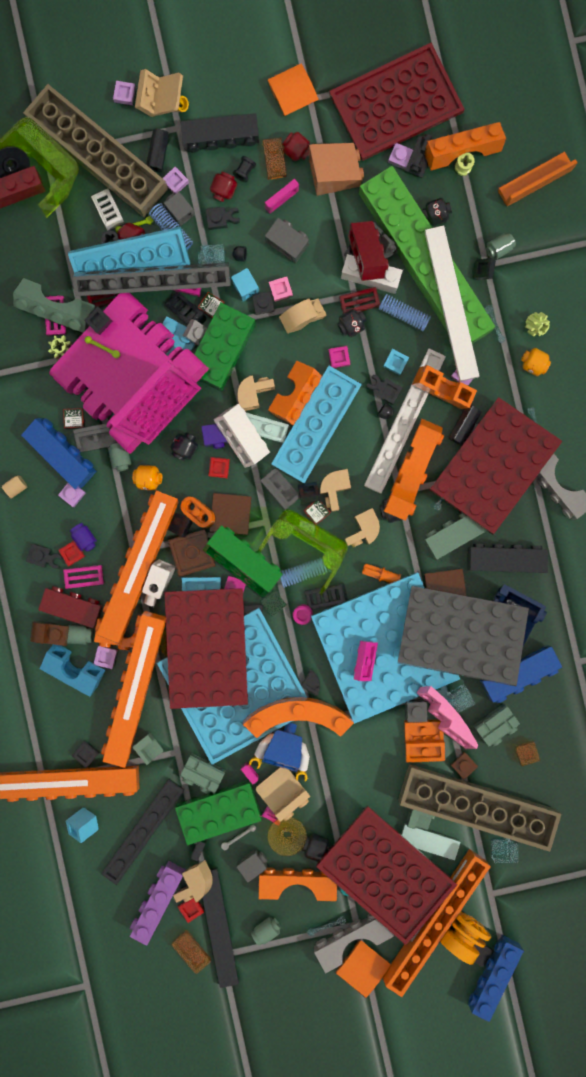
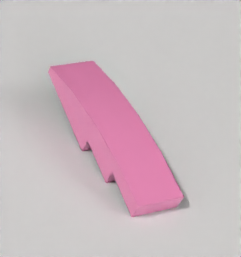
M420 687L417 694L430 703L427 711L441 721L438 728L465 749H477L478 744L470 729L450 703L433 687Z

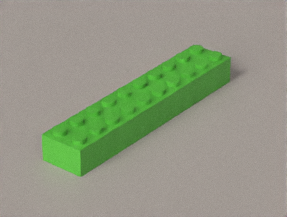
M391 166L360 185L359 195L383 233L395 242L396 250L398 251L397 255L448 333L424 233L426 229H431L432 227L394 167ZM453 261L470 338L473 344L492 332L496 326Z

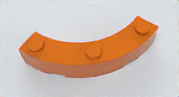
M421 419L412 439L411 447L413 449L411 452L407 451L384 512L405 521L408 515H413L416 508L414 504L420 484L423 485L426 480L427 474H425L428 463L436 445L440 446L444 438L442 434L443 427Z
M291 697L276 700L258 708L243 720V725L256 738L268 729L289 721L315 722L331 729L340 737L354 724L353 719L336 706L308 697Z

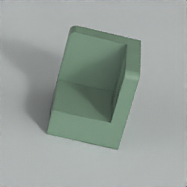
M148 733L133 746V749L146 765L164 750L151 733Z
M410 809L405 823L407 827L412 829L418 827L428 830L431 819H434L435 816Z

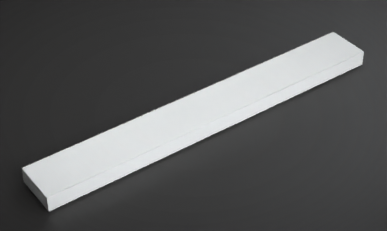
M440 226L426 229L424 233L459 381L478 378V367L445 228Z
M428 349L420 367L428 365L439 371L446 356ZM411 384L364 484L365 487L382 494L428 396V392Z

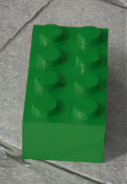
M220 302L195 352V355L209 368L199 381L223 391L256 325L254 318Z
M221 525L207 542L203 551L263 598L283 575L280 572V568L273 563L269 564L264 560L265 556L258 551L254 552L249 548L248 542L243 539L239 540L234 536L235 533L229 527L224 528Z
M249 780L216 790L215 794L211 792L210 794H204L177 803L175 807L187 845L262 821L260 807L252 783Z

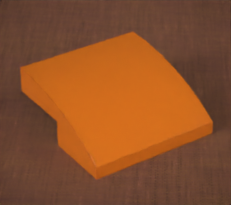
M302 63L267 80L283 116L319 100Z
M439 719L427 720L428 722H407V720H404L406 762L445 761L444 732L438 728L441 723Z
M358 940L349 956L344 958L343 964L338 967L335 973L366 998L380 982L391 964L362 940Z

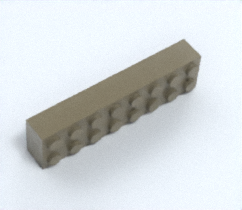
M49 84L45 86L23 112L27 121L142 217L148 214L168 190L166 181Z
M412 764L408 765L398 798L400 806L549 852L551 851L561 818V813L557 809Z

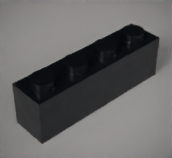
M256 113L180 121L184 151L191 153L198 152L201 149L212 151L219 147L235 148L237 145L254 146L256 143H259Z
M473 544V547L468 548L467 570L548 573V550H543L542 546H531V549H523V545H512V548H504L502 544H492V548H485V544Z

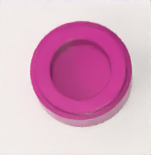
M304 604L297 606L293 611V619L301 625L309 623L313 615L312 609Z

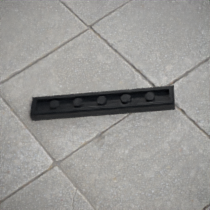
M170 778L101 875L117 886L184 792V788Z
M218 868L210 869L213 880L209 892L203 896L219 986L223 988L238 985L239 978Z

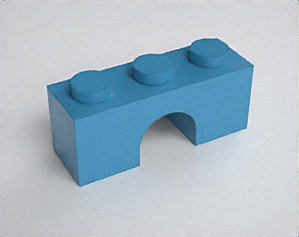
M53 644L46 652L40 670L91 697L98 687L105 670L90 661L87 662L84 668H76L69 659L71 651L61 645Z

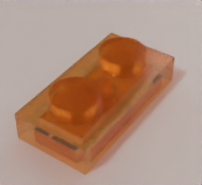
M282 138L263 140L268 180L287 177Z
M187 930L171 943L195 974L199 973L211 962V958Z

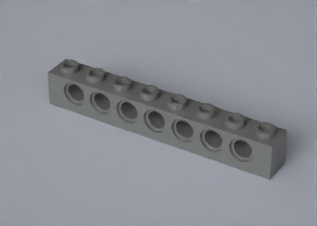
M229 262L76 272L72 276L75 296L230 286L231 284Z

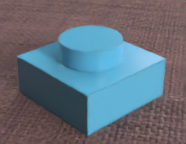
M392 349L383 367L401 375L409 357Z

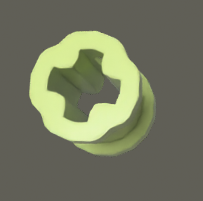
M465 153L458 157L455 164V171L458 175L466 176L471 172L475 162L473 155Z

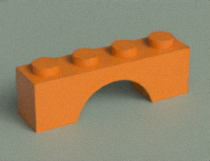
M500 122L427 141L424 155L431 171L449 166L454 159L468 152L479 151L484 156L501 152L506 136Z
M267 868L259 874V899L278 900L284 889L291 885L299 884L311 889L317 901H337V884L322 871L314 872L313 869L294 871L292 868L275 871L274 868Z

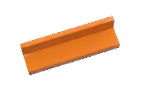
M563 152L500 187L498 192L508 207L571 172L576 166L577 161L575 159L570 162L566 153Z

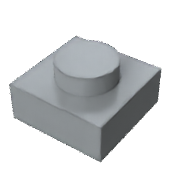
M191 319L183 337L199 346L207 328L198 321Z

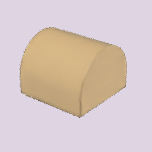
M15 476L2 485V489L11 499L28 488L21 476Z

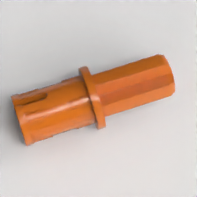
M367 563L362 570L364 575L379 579V582L382 580L392 583L401 577L400 574L387 571L384 567L379 568Z

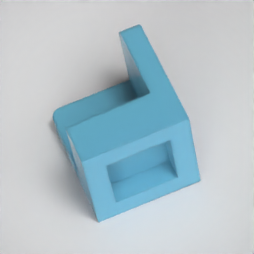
M246 268L231 277V281L242 301L259 293V287L249 269Z
M86 808L80 809L66 820L68 834L80 843L84 842L99 829L96 815Z

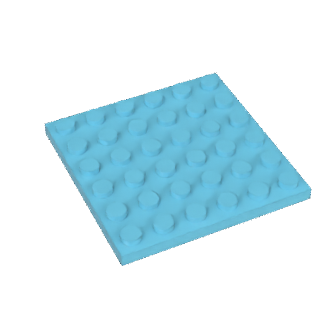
M418 572L311 616L354 724L419 697L417 692L420 687L431 686L436 690L460 680L459 675L398 664L411 587L424 588ZM360 641L378 643L371 681L354 680V669L357 663Z
M260 608L244 615L248 705L181 708L211 764L224 759L292 722L278 724L256 738L243 725V720L252 712L279 699L307 697ZM168 657L157 662V665L169 685Z

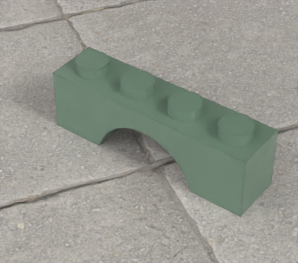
M25 278L22 279L13 292L14 307L82 333L89 327L84 320L95 309V305L80 299H75L68 303L53 302L43 295L40 284Z

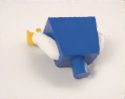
M288 723L285 725L284 732L276 730L275 734L267 735L259 743L254 754L255 756L251 758L249 765L251 766L253 761H257L259 764L257 769H259L262 762L295 771L297 781L298 776L303 774L305 775L304 782L307 781L306 771L310 756L306 744L302 742V737L295 735L297 725Z

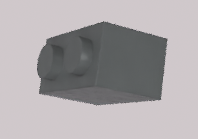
M278 218L266 233L265 242L296 264L309 246L308 236L300 230L297 232L293 229L292 224L284 219L282 221Z

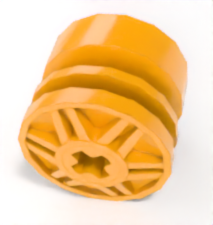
M460 911L452 923L455 930L449 928L440 942L457 958L469 965H473L480 954L474 945L484 948L486 943L483 940L489 941L491 935L479 921Z

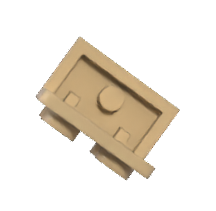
M147 69L140 70L135 108L150 117L177 111L183 75L175 73L159 78Z
M281 767L256 787L257 793L280 822L283 819L287 821L294 815L293 811L297 807H304L309 802L308 798L311 797L296 780L291 771Z

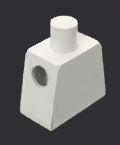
M160 559L152 564L142 590L146 594L145 604L155 606L157 599H161L164 596L176 566Z

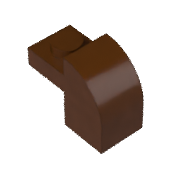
M32 621L30 641L67 646L69 626Z

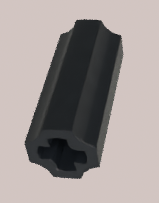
M157 128L153 129L146 165L154 172L159 173L163 170L169 132Z
M472 405L470 408L464 409L449 439L463 446L482 412Z

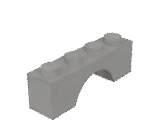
M553 454L537 475L539 478L538 482L544 489L547 488L549 490L551 499L556 504L559 503L563 508L562 512L568 519H578L586 512V493L584 490L568 491L558 484L555 478V466L559 459Z
M369 913L367 918L352 922L350 927L345 930L339 929L333 933L332 937L328 939L322 938L317 941L314 946V953L326 974L343 964V951L350 942L356 939H367L379 945L394 937V934Z

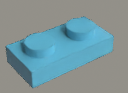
M221 577L182 578V591L221 589Z

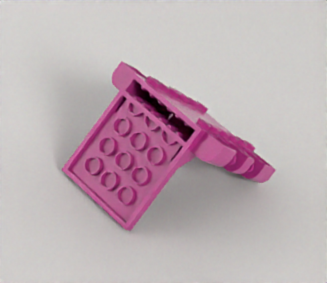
M119 293L104 310L113 322L101 335L97 334L89 326L56 362L49 374L69 394L79 395L88 387L89 389L81 397V401L84 403L83 409L96 420L99 418L101 421L105 420L113 412L114 415L107 422V427L110 429L109 435L126 452L131 454L141 442L149 445L201 389L197 381L209 368L189 349L183 350L181 347H177L167 355L166 353L175 343L172 339L175 335L162 323L156 324L154 321L148 323L141 330L140 328L148 320V315L146 314L148 309L131 293ZM90 336L92 340L113 351L118 350L121 356L116 359L107 351L91 343L87 344L85 337Z

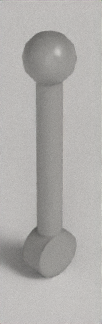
M254 824L249 825L248 829L230 841L223 842L221 848L227 850L229 845L250 831L254 832L256 826Z

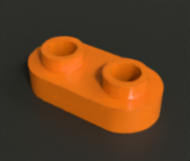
M186 497L181 502L182 512L199 527L209 528L214 524L215 515L213 511L195 497ZM192 504L195 506L193 510H191ZM207 515L208 520L205 522L204 517Z

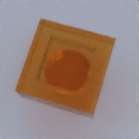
M534 741L515 747L521 766L540 761Z

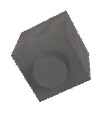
M180 192L173 193L167 197L164 203L166 210L174 217L179 226H182L195 216L193 208Z
M424 699L405 702L407 722H428L427 702Z
M255 848L239 860L236 867L245 880L250 882L267 869L266 862L268 860L262 851L258 852Z

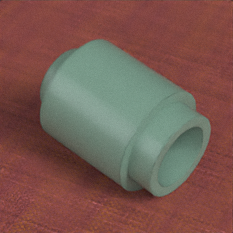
M507 233L489 241L486 248L488 256L496 260L511 252L516 246L515 239L510 233Z
M118 443L110 445L109 454L112 468L117 469V472L128 470V466L131 465L129 453Z
M68 625L67 644L86 645L92 642V628L85 625Z
M268 917L254 927V930L251 932L252 938L257 945H265L280 934L279 929H281V926L277 919Z

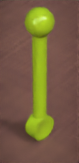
M148 216L146 220L132 224L140 226L147 223L151 225L154 221L151 216ZM116 226V227H115V231H116L117 233H118V230H119V228H120L121 226Z
M90 336L85 337L87 344L91 343L107 351L116 359L121 356L118 350L113 351L92 340Z

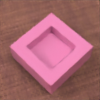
M287 277L269 282L274 302L293 296Z

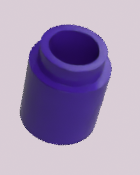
M83 523L76 525L70 530L71 538L80 551L85 550L89 552L96 547V538Z

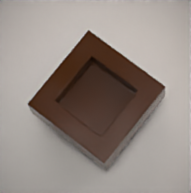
M465 752L460 754L450 764L463 779H466L478 767Z

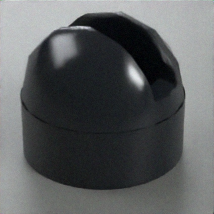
M236 246L232 252L233 258L237 261L245 262L247 247Z
M384 403L377 415L387 420L394 414V410L389 404Z

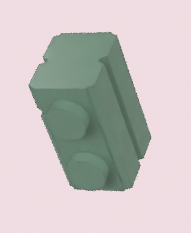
M503 703L474 724L473 727L488 747L491 745L494 747L502 742L501 738L503 736L515 733L520 723L507 705Z
M191 753L180 777L183 778L182 781L186 784L200 786V790L206 794L211 792L215 794L226 770Z

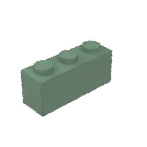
M462 513L459 515V520L455 522L450 520L442 525L443 529L437 532L434 529L427 533V538L423 541L434 560H437L486 532V530Z

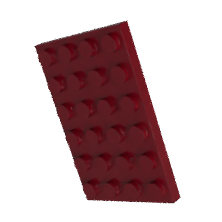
M432 42L329 91V95L355 148L359 150L362 161L464 113L465 110Z
M498 397L430 488V491L494 535L560 446L562 440Z
M243 588L165 592L170 709L248 705Z
M368 805L316 865L319 870L405 945L408 944L457 886L453 879Z

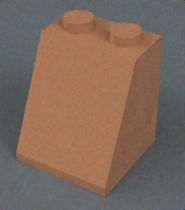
M354 143L309 145V163L317 196L360 187L362 179H364V172L362 167L359 168L360 153L358 149L355 150Z

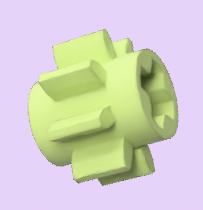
M542 312L531 314L527 318L525 326L529 329L528 333L532 336L545 334L550 326V321L547 320L548 316Z
M64 335L61 339L54 336V340L48 342L52 348L48 352L50 354L55 353L54 358L57 360L72 345L70 341L65 342L66 337ZM60 344L63 345V346L61 347V348H62L61 351L58 350V349H59V346H58V345H60Z

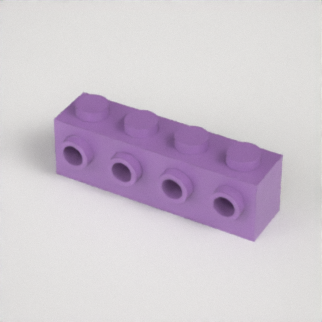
M169 860L165 867L161 866L157 877H159L157 884L152 883L147 893L150 897L147 902L143 901L139 912H141L139 919L134 918L129 928L132 930L131 938L146 946L148 945L183 877L184 868Z

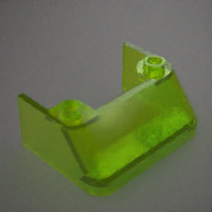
M24 117L0 139V149L7 146L21 148L28 157L31 155L56 179L50 187V193L38 204L44 216L48 217L69 196L78 175L79 167L75 159L32 118Z
M285 510L271 527L258 552H263L272 535L278 539H286L292 533L325 553L322 562L327 569L331 570V573L319 591V594L322 595L348 551L347 544L295 511Z

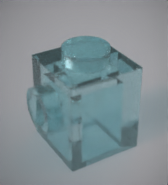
M224 244L201 246V252H198V264L225 263Z
M461 685L446 693L449 698L447 701L458 713L475 705L465 685Z

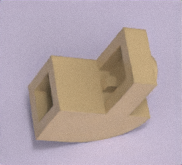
M307 299L289 308L279 318L289 334L301 330L310 322L323 319L327 315L319 299L311 301Z
M253 375L245 378L238 388L239 405L245 411L258 409L257 393L275 390L274 380L264 377L254 383Z
M348 469L328 474L321 483L320 495L328 494V497H325L326 507L330 508L331 512L339 511L336 492L351 489Z
M373 508L354 517L361 531L344 539L347 546L352 545L354 548L363 543V538H365L367 544H370L377 538L380 525Z
M205 860L189 867L182 873L188 886L180 889L173 897L176 903L181 900L187 902L193 898L195 902H198L209 892L213 880Z

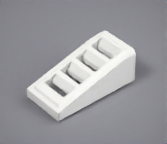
M109 189L91 196L107 231L124 224ZM108 196L107 199L98 203L97 199ZM108 202H111L110 205H108V206H106V207H104V208L101 209L100 206H102V205H104V204H106V203H108ZM114 208L113 211H111V212H109V213H107V214H105V215L103 214V212H105V211H107V210H109V209ZM115 214L117 215L116 217H114V218H112V219H110V220H108V221L106 220V218H108V217H110V216H112V215H115Z

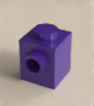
M217 424L202 426L205 447L213 446V449H220L225 447L224 444H228Z

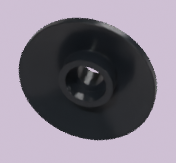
M7 146L0 149V178L30 167L29 157L21 148Z

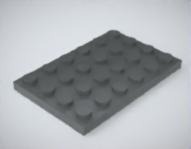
M412 586L398 664L517 686L529 608Z

